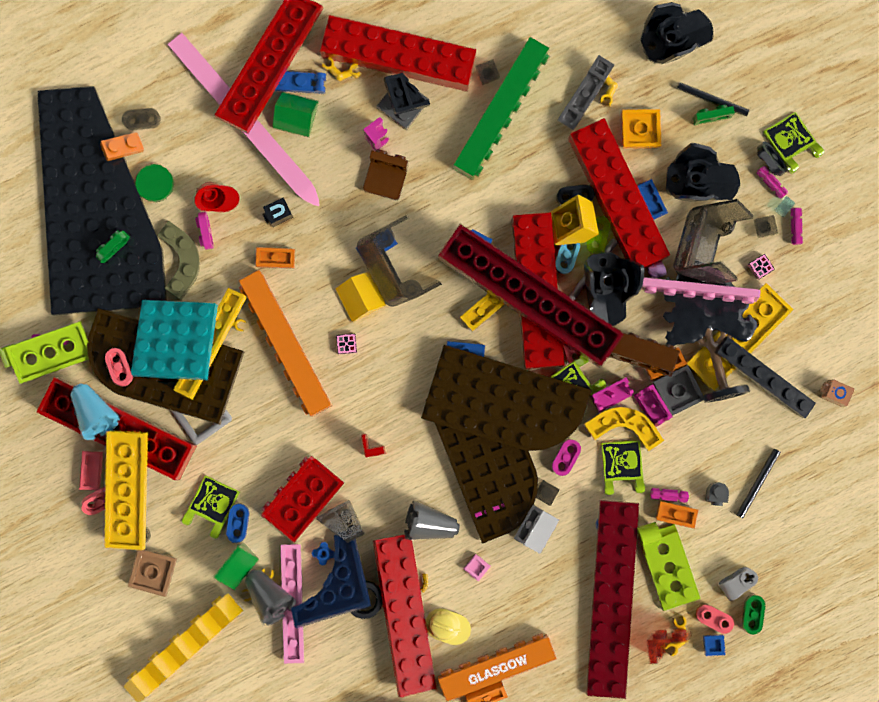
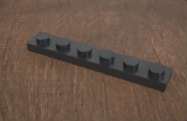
M725 337L714 352L801 418L806 419L815 406L816 402L729 337Z

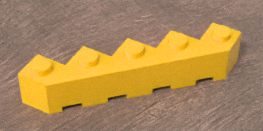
M229 593L223 598L219 595L211 602L212 608L203 616L198 614L190 621L192 625L181 635L177 633L169 640L171 644L160 654L156 651L148 658L150 663L140 672L135 670L127 677L129 681L123 687L136 702H142L243 612V609Z

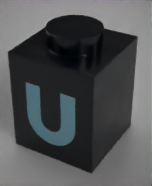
M284 197L263 207L265 213L262 215L266 223H271L273 227L294 218Z

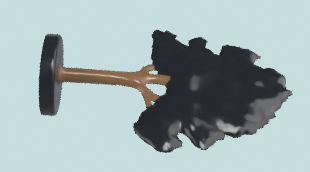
M691 257L690 261L679 262L676 267V281L735 287L731 279L726 277L721 271L701 263L694 257ZM664 294L666 302H674L676 305L672 312H665L663 315L667 322H674L671 332L667 331L665 339H667L666 344L675 346L698 341L699 344L709 350L719 390L703 395L704 402L711 403L750 393L749 385L728 387L721 357L714 353L725 337H733L744 342L752 338L757 328V321L751 315H748L746 318L742 317L749 304L742 303V300L726 302L722 298L707 300L703 299V296L696 295L693 298L684 297L683 294H675L673 296ZM714 329L721 331L720 337L716 342H714L712 336Z

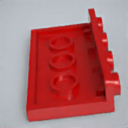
M306 456L300 462L299 466L301 468L297 473L293 471L288 476L286 486L284 488L280 486L274 493L276 498L271 503L268 501L261 509L263 511L261 516L294 543L345 483L314 456L309 458Z

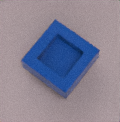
M723 634L703 635L705 656L726 655Z

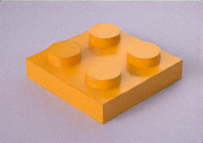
M660 109L622 110L623 149L661 148Z

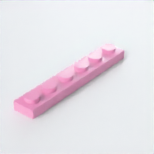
M644 278L641 288L645 293L654 294L657 291L664 292L665 295L669 296L683 294L684 297L693 298L696 295L703 296V299L707 300L722 298L726 302L742 300V303L753 304L760 298V290L653 278Z
M301 544L281 545L282 588L295 599V607L303 603ZM287 609L283 613L285 615L283 617L284 664L304 663L303 627H294L292 612Z

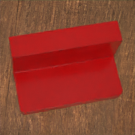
M361 434L365 458L386 454L385 446L370 449L367 434Z

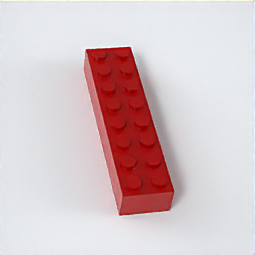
M329 15L320 52L322 58L325 59L329 57L333 61L350 65L358 64L359 67L393 75L403 73L410 79L468 92L477 49Z
M603 118L570 133L568 137L569 143L590 186L594 189L595 197L624 258L642 264L644 269L668 258L670 253L606 119Z
M551 212L513 215L512 231L515 261L558 289ZM520 315L524 369L564 366L563 343Z
M54 377L36 412L81 434L71 398V392L75 385L61 378ZM103 400L120 418V420H117L118 425L112 431L148 433L147 467L175 481L180 480L197 445ZM100 433L94 435L96 439H93V441L106 446L107 434L103 436Z

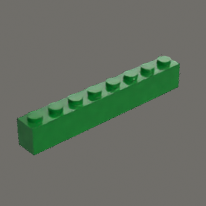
M529 37L453 165L455 171L471 180L475 176H480L484 168L482 167L485 160L488 161L493 153L491 150L493 145L499 144L503 136L501 134L504 128L507 129L512 121L510 118L512 113L518 112L522 104L520 102L523 96L526 97L531 89L529 86L531 81L537 80L541 72L539 71L542 64L545 66L550 57L548 55L549 47Z

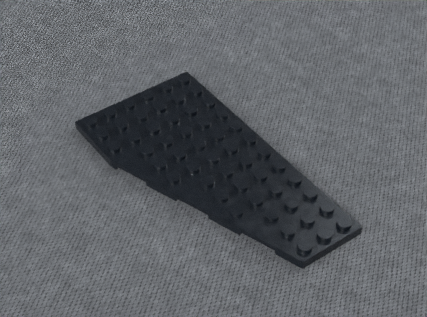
M90 86L37 91L51 315L97 312L98 309L105 311L141 308L142 300L167 301L163 248L153 228L144 202L137 191L126 159L121 157L107 161L101 148V141L115 138L116 136L96 88ZM116 231H125L130 236L128 242L108 261L101 263L96 258V250L101 245H106L111 240L112 234Z

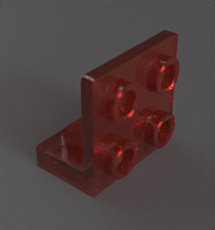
M675 629V632L667 633V630H656L647 639L649 664H658L663 658V654H666L665 643L688 642L692 632H687L686 629Z

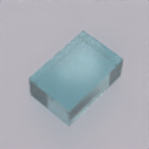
M786 196L776 207L775 211L784 217L794 206L795 202Z

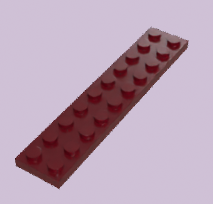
M599 500L587 696L626 699L639 503Z

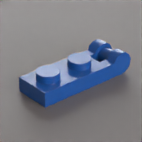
M286 71L275 91L325 94L326 87H324V81H326V74L320 72ZM317 81L316 86H311V82Z

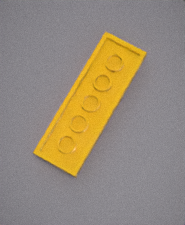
M767 283L759 289L760 298L757 302L749 304L748 309L742 314L743 318L751 315L757 321V328L752 338L747 342L734 339L733 337L730 338L750 354L794 310ZM718 330L713 335L714 342L720 337L721 331ZM703 346L687 362V365L714 391L718 387V382L709 350ZM721 358L727 378L736 368Z
M107 431L105 548L145 549L148 433Z

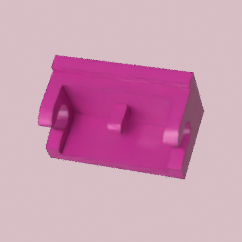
M381 117L363 129L365 139L374 151L388 143V137L380 141L388 131L383 128Z
M627 377L590 396L598 413L633 395L632 393L634 392L628 385Z
M653 384L633 395L644 414L652 421L655 427L673 418Z

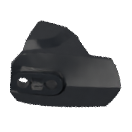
M673 2L659 4L653 7L646 19L640 42L647 60L655 64H666L678 60L712 42L713 25L710 19L699 9L684 13L680 4ZM648 46H656L654 50L648 48Z
M690 143L678 153L676 159L667 168L666 190L670 196L677 200H732L740 188V177L735 165L720 163L717 152L709 146ZM671 177H676L679 181L673 182Z
M612 252L590 255L584 264V277L590 311L612 326L622 322L627 317L626 302L638 295L643 286L644 266L635 261L620 258ZM600 259L603 260V264L601 266L599 264Z

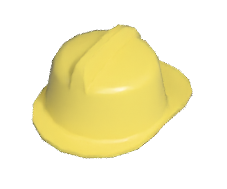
M439 608L430 612L426 618L427 632L434 639L451 645H459L467 641L470 636L471 626L469 621L458 613Z

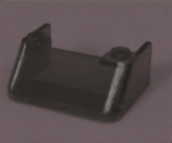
M738 199L692 208L686 217L673 268L681 275L707 284L737 281L738 277L722 261L714 262L720 237L731 234L736 222L753 219L754 215Z
M406 215L360 238L357 242V250L385 303L391 307L413 300L442 285L439 280L423 288L416 280H407L402 283L384 250L392 245L395 239L391 227L407 220Z

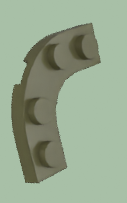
M168 220L157 236L177 251L180 263L176 274L165 289L182 300L198 277L200 270L199 253L191 237Z

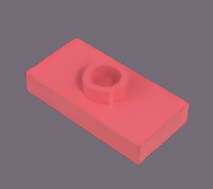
M82 451L79 490L97 491L100 489L103 452Z

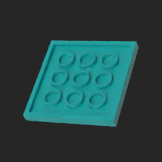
M142 300L131 375L134 377L207 380L218 305L216 303Z

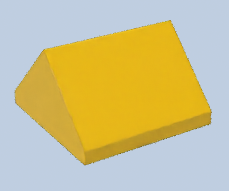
M370 272L353 276L335 288L352 322L386 306Z

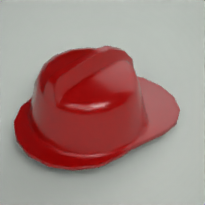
M215 182L203 183L196 189L194 203L198 209L212 212H229L237 207L240 201L237 190L230 186L218 185Z

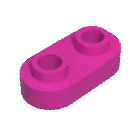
M206 211L200 212L198 217H195L197 228L201 230V236H199L200 245L205 250L214 249L208 214Z
M567 440L562 444L552 463V470L555 474L565 476L570 473L581 453V446L577 441ZM570 445L574 447V451L572 453H569L567 451V448ZM561 462L565 464L563 470L558 468V464Z

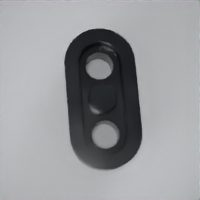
M764 141L757 146L758 157L766 162L769 166V171L773 175L782 176L788 171L785 162L768 142Z
M587 184L562 187L556 195V200L559 205L567 202L563 200V195H568L570 200L576 195L581 196V193L585 192L588 195L586 199L592 201L595 192Z

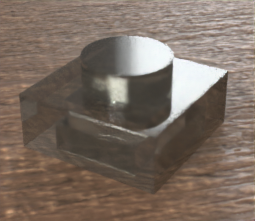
M494 60L476 66V71L482 85L500 79Z
M774 215L754 220L758 238L778 234Z
M542 480L538 487L536 499L551 506L560 489Z

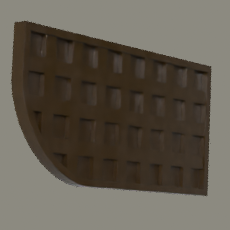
M101 309L97 310L88 336L87 351L92 370L105 387L115 394L221 425L245 353L243 350L221 345L209 368L208 379L202 381L193 400L174 391L179 379L133 376L129 385L119 386L111 378L105 361V355L110 349L118 348L125 353L129 366L132 368L139 320ZM119 356L114 358V362L119 361ZM122 374L120 379L124 380L126 378V374Z
M443 345L421 419L521 450H544L560 444L575 432L583 420L591 390Z
M435 423L482 544L514 531L523 523L532 505H534L538 491L537 471L529 451ZM498 505L500 509L494 511L493 507ZM475 513H482V515L479 517L475 516Z

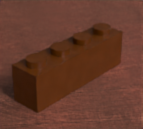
M624 333L609 357L672 377L680 350H677L672 345L667 344L664 346L658 344L653 339H641L634 333Z

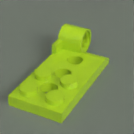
M81 321L0 348V357L5 368L13 367L18 382L21 384L88 360V338ZM70 340L74 343L72 351L64 349L63 344L65 341ZM47 347L55 349L56 354L54 357L50 358L45 355ZM28 354H34L37 357L35 364L27 362L26 356Z
M656 522L638 527V538L662 610L666 611L701 599L675 524L661 529L658 528ZM662 543L668 546V551L665 554L658 552V546ZM667 562L674 564V570L670 573L664 570V565ZM675 580L680 582V589L678 591H672L670 588L671 583Z

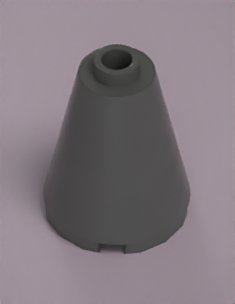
M412 501L413 504H410L405 520L408 526V530L404 529L406 540L454 538L455 535H458L460 524L457 523V519L422 503Z
M252 570L246 575L245 584L263 625L276 623L285 616L283 613L287 609L291 611V608L294 607L295 599L264 572Z

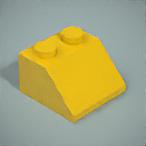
M576 195L550 211L556 245L584 243L599 234L593 202L580 195Z

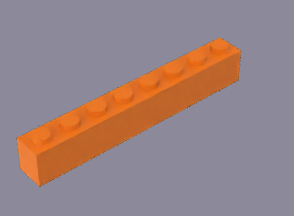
M258 270L239 280L241 284L239 289L242 294L248 297L250 301L248 306L251 312L257 314L259 319L256 321L260 329H265L268 335L265 338L269 346H274L277 352L274 354L279 364L283 363L286 369L283 371L288 381L292 380L295 386L292 388L297 398L301 397L303 401L301 407L305 414H310L313 417L332 407L326 392L262 272Z

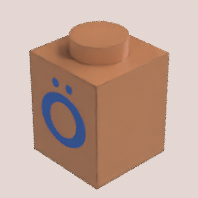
M834 379L828 380L822 385V395L820 398L840 407H846L855 388Z

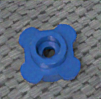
M322 542L318 549L312 551V556L316 557L322 566L326 565L330 558H334L335 554L326 542Z

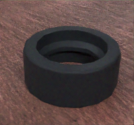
M370 581L365 582L367 589L373 591L376 596L375 606L369 611L355 610L350 612L356 618L369 619L375 616L382 607L381 590L375 583Z

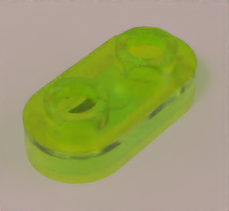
M604 216L596 217L597 224H602L603 229H598L599 234L586 241V248L592 254L601 253L606 246L611 225L610 221ZM592 242H597L598 248H594Z

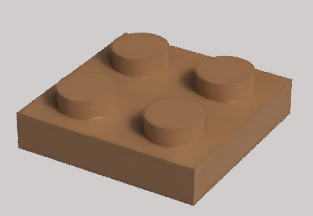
M145 549L138 550L128 587L166 597L177 558Z

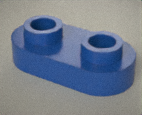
M236 504L229 511L226 535L228 540L233 543L243 541L247 535L250 512L244 504ZM238 510L243 511L242 517L237 516ZM235 529L240 530V536L234 535Z

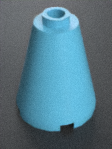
M78 384L72 389L71 398L84 439H96L94 435L99 433L101 436L106 435L107 431H112L118 425L117 420H120L118 415L89 385Z

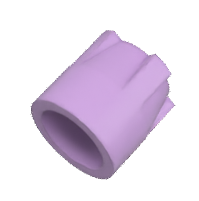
M662 261L647 267L650 278H660L667 275Z

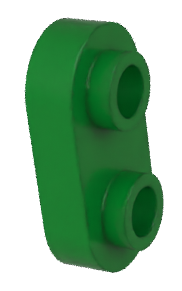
M116 231L112 234L111 240L106 245L103 244L96 250V258L101 263L108 261L128 242L130 236L125 231Z
M758 595L748 596L744 603L742 627L747 633L752 635L760 633L764 623L766 603ZM753 601L757 602V606L755 608H752L751 603ZM751 620L754 621L753 627H749V622Z

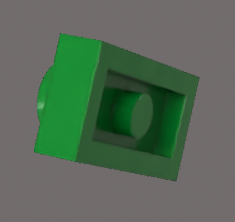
M721 105L716 107V110L701 109L693 117L694 125L730 119L735 114L734 107Z

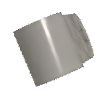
M742 567L722 579L718 585L728 600L733 601L755 586L758 576L750 568ZM746 573L749 574V576H748V577H749V580H748V581L745 580V578H746L745 574H746Z

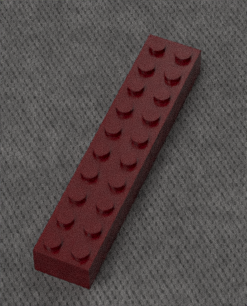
M461 223L438 255V259L598 368L603 366L624 335V333Z

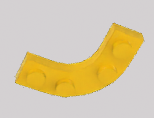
M617 407L608 409L584 424L594 440L611 429L626 427L638 436L647 451L652 450L665 441L647 416L630 408Z

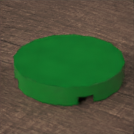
M151 164L139 171L136 176L135 185L137 192L142 198L149 202L157 203L164 201L172 193L174 179L167 168Z

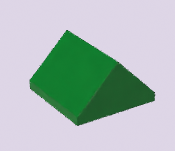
M282 92L275 104L273 129L310 137L319 101Z
M243 543L234 550L213 578L235 590L259 558Z

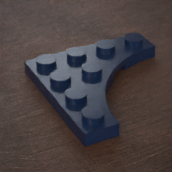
M353 530L334 535L335 562L332 572L329 573L322 585V589L314 597L312 596L305 602L291 608L295 628L371 606Z

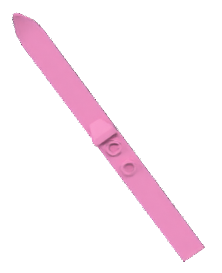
M179 34L168 43V46L217 103L221 105L230 87L184 34ZM258 120L249 134L243 132L300 198L315 206H319V199L312 182Z

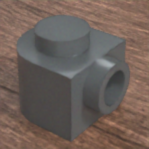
M713 482L707 487L706 501H711V505L723 506V502L728 503L729 490L725 484Z

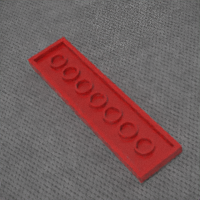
M284 0L214 114L217 119L249 134L323 11L321 4L313 0Z
M404 534L373 540L398 697L402 698L437 689L412 540H406Z

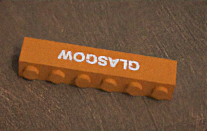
M543 633L534 635L532 637L533 640L525 642V640L516 642L514 647L510 649L503 647L496 650V654L492 656L485 654L478 657L476 662L470 663V661L460 664L458 669L452 671V668L442 671L441 675L438 676V680L446 701H451L556 660L557 658L548 635H543Z

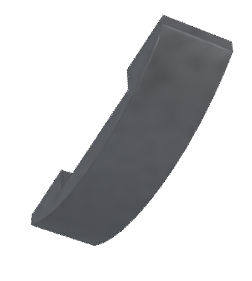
M600 55L597 56L584 80L558 118L559 122L572 130L575 129L613 69V63Z

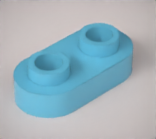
M580 243L571 244L573 245V250L567 249L568 244L560 246L555 260L558 273L568 274L572 271L580 250ZM561 262H566L567 268H562Z

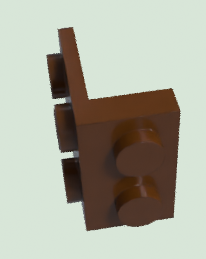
M371 150L369 157L370 165L363 186L364 192L392 200H399L409 161L402 155L395 154V156L387 155V152L384 150Z

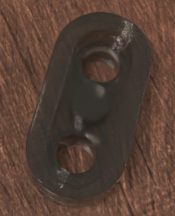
M153 108L128 110L122 116V123L129 130L153 129L159 126L161 122L160 114ZM150 117H155L153 122H149ZM131 119H136L134 124H130Z

